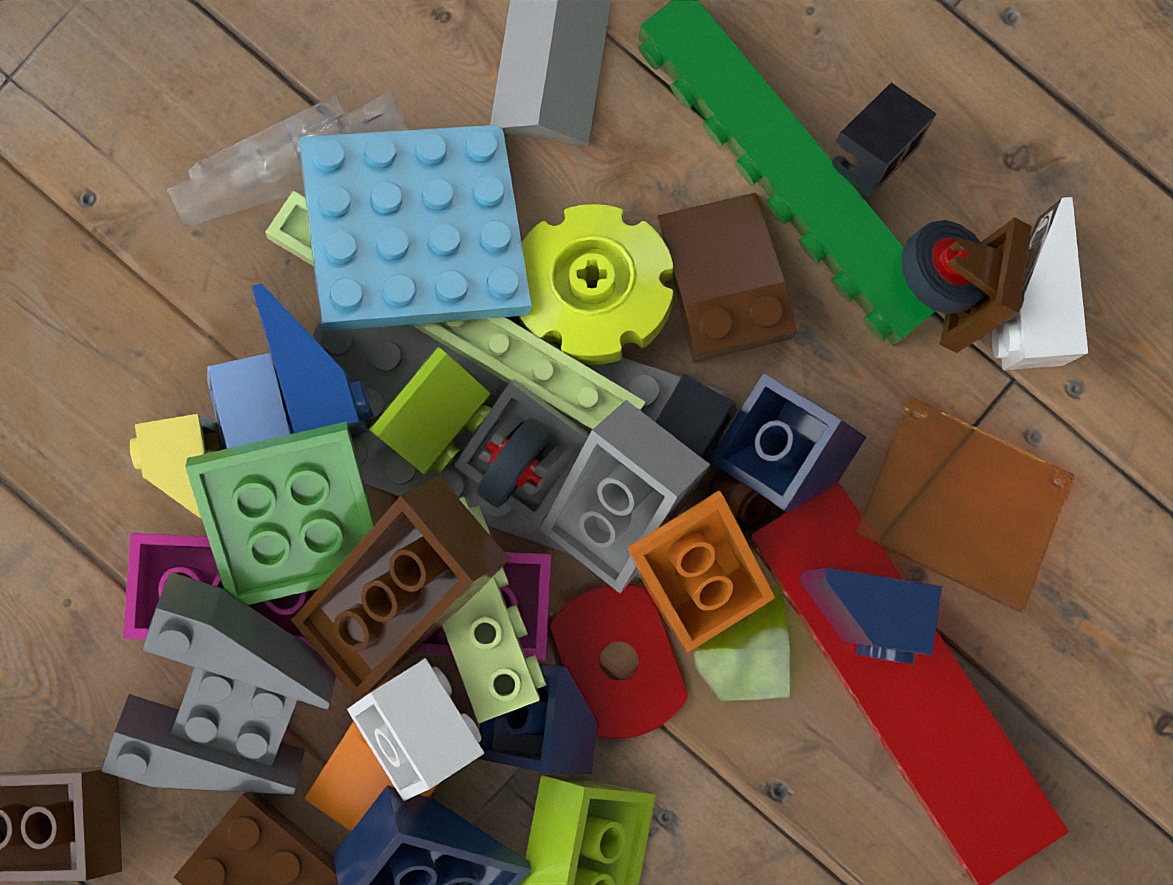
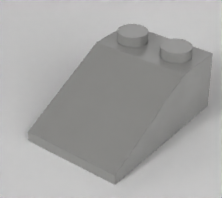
M625 400L591 431L540 530L621 593L637 573L636 566L627 548L678 516L710 464L629 401Z

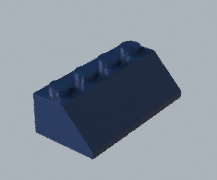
M832 568L801 571L800 583L843 642L857 644V655L908 664L915 663L916 653L932 655L942 586Z

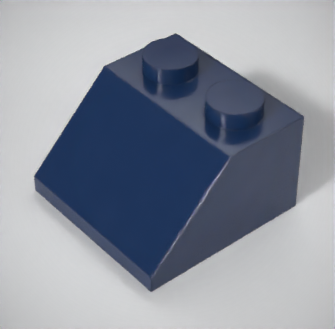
M763 373L708 461L790 513L840 480L865 441L866 436Z

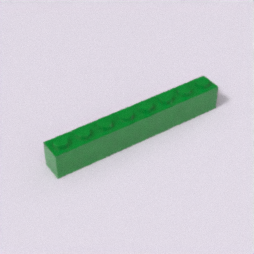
M671 0L640 25L639 40L641 44L638 48L644 59L655 70L662 67L674 81L670 84V87L678 100L686 108L694 105L704 117L705 121L702 123V126L708 136L719 147L724 144L728 146L738 158L734 162L735 167L750 185L753 186L758 182L770 197L766 203L775 217L783 224L789 221L802 235L799 239L802 249L815 263H819L822 260L835 275L831 278L833 286L846 301L851 302L855 299L867 315L863 320L876 338L882 342L888 339L894 346L936 312L920 302L907 286L901 262V253L904 246L849 180L837 172L829 156L699 0Z

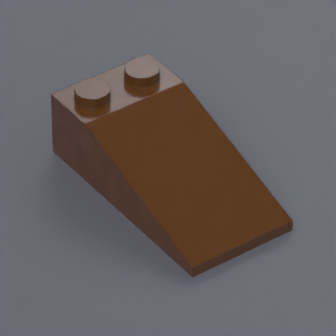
M438 476L401 495L291 621L354 698L359 701L377 687L478 593L510 558L444 480Z
M102 767L0 773V882L88 881L122 872L118 776L102 772Z

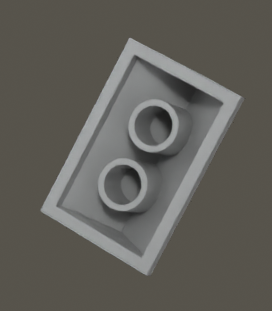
M510 0L490 125H499V128L503 129L504 134L589 146L611 0Z

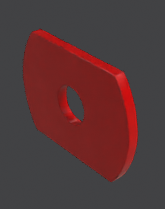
M628 584L621 593L610 585L588 590L564 606L549 624L563 666L568 668L598 722L596 737L622 739L649 733L670 720L689 698L656 604L647 588ZM614 642H624L630 645L635 650L638 658L635 672L623 680L609 678L600 667L602 651L606 646Z

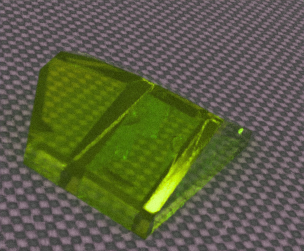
M774 595L775 599L694 649L695 668L719 701L789 698L790 646L783 595Z

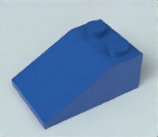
M262 283L251 286L294 433L346 421L351 437L369 432L370 429L366 418L373 417L375 414L366 386L363 387L360 380L355 382Z

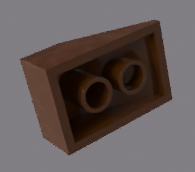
M756 192L658 215L662 238L673 262V283L693 362L792 339L797 332L788 291Z

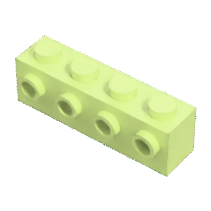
M465 497L460 498V501L490 535L480 505L470 508ZM503 567L478 593L442 625L478 723L539 701L541 697L538 688L546 685L536 655L526 658L519 641L520 637L528 634L518 606L514 605L507 608L500 588L509 585Z

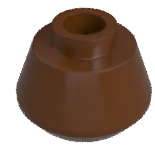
M723 470L713 477L709 486L710 496L717 491H720L724 496L742 532L751 530L759 525L773 505L771 501Z

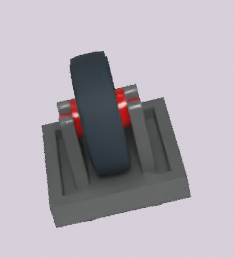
M514 379L505 388L453 466L479 484L476 493L482 499L497 508L506 503L538 527L549 513L590 433Z

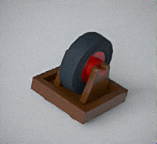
M1013 218L980 242L976 235L963 225L942 220L926 224L907 240L901 253L902 272L907 286L920 302L934 311L945 313L940 341L941 346L958 353L976 340H981L987 333L1005 321L1013 319L1019 313L1024 302L1022 287L1025 269L1031 258V250L1029 249L1031 225Z

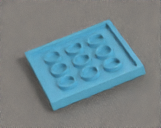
M499 125L300 137L299 148L322 332L525 316L530 314L532 304L504 132L502 128H499Z

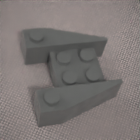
M170 572L142 650L193 666L194 669L179 710L131 694L128 695L101 771L150 787L294 794L305 749L281 742L297 700L328 709L336 674L316 650L222 588Z

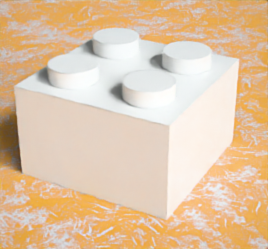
M426 658L375 689L347 709L403 801L431 789L484 754L478 744L481 741V735L477 726L467 714L459 713L449 697L452 694L449 681L439 668L435 666L431 668Z

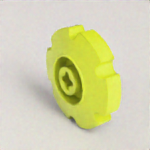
M587 204L566 208L564 210L565 220L563 223L552 226L546 221H541L522 241L532 307L529 315L517 316L522 328L547 343L560 344L562 352L584 365L614 363L622 359V347L625 344L636 343L641 348L646 347L660 333L668 320L673 305V290L662 284L673 278L672 258L663 239L646 221H641L635 226L625 224L623 209L601 204ZM597 280V287L588 288L589 281Z

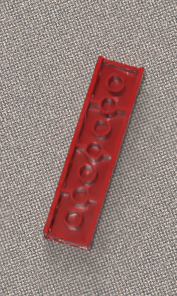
M839 481L790 513L782 514L750 535L748 541L970 881L976 885H990L1069 832L937 630L935 632L932 655L916 653L914 664L857 655V644L843 642L800 583L801 571L822 568L903 580Z

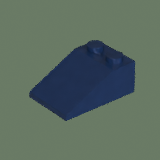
M389 785L385 787L333 855L339 885H519L532 870L528 860L433 798L418 794L403 801L396 788Z

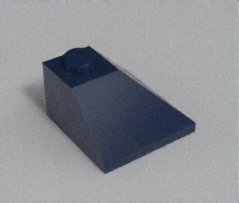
M539 663L546 682L545 686L538 688L540 700L480 723L481 741L478 744L484 754L477 759L544 773L592 774L598 722L567 667Z

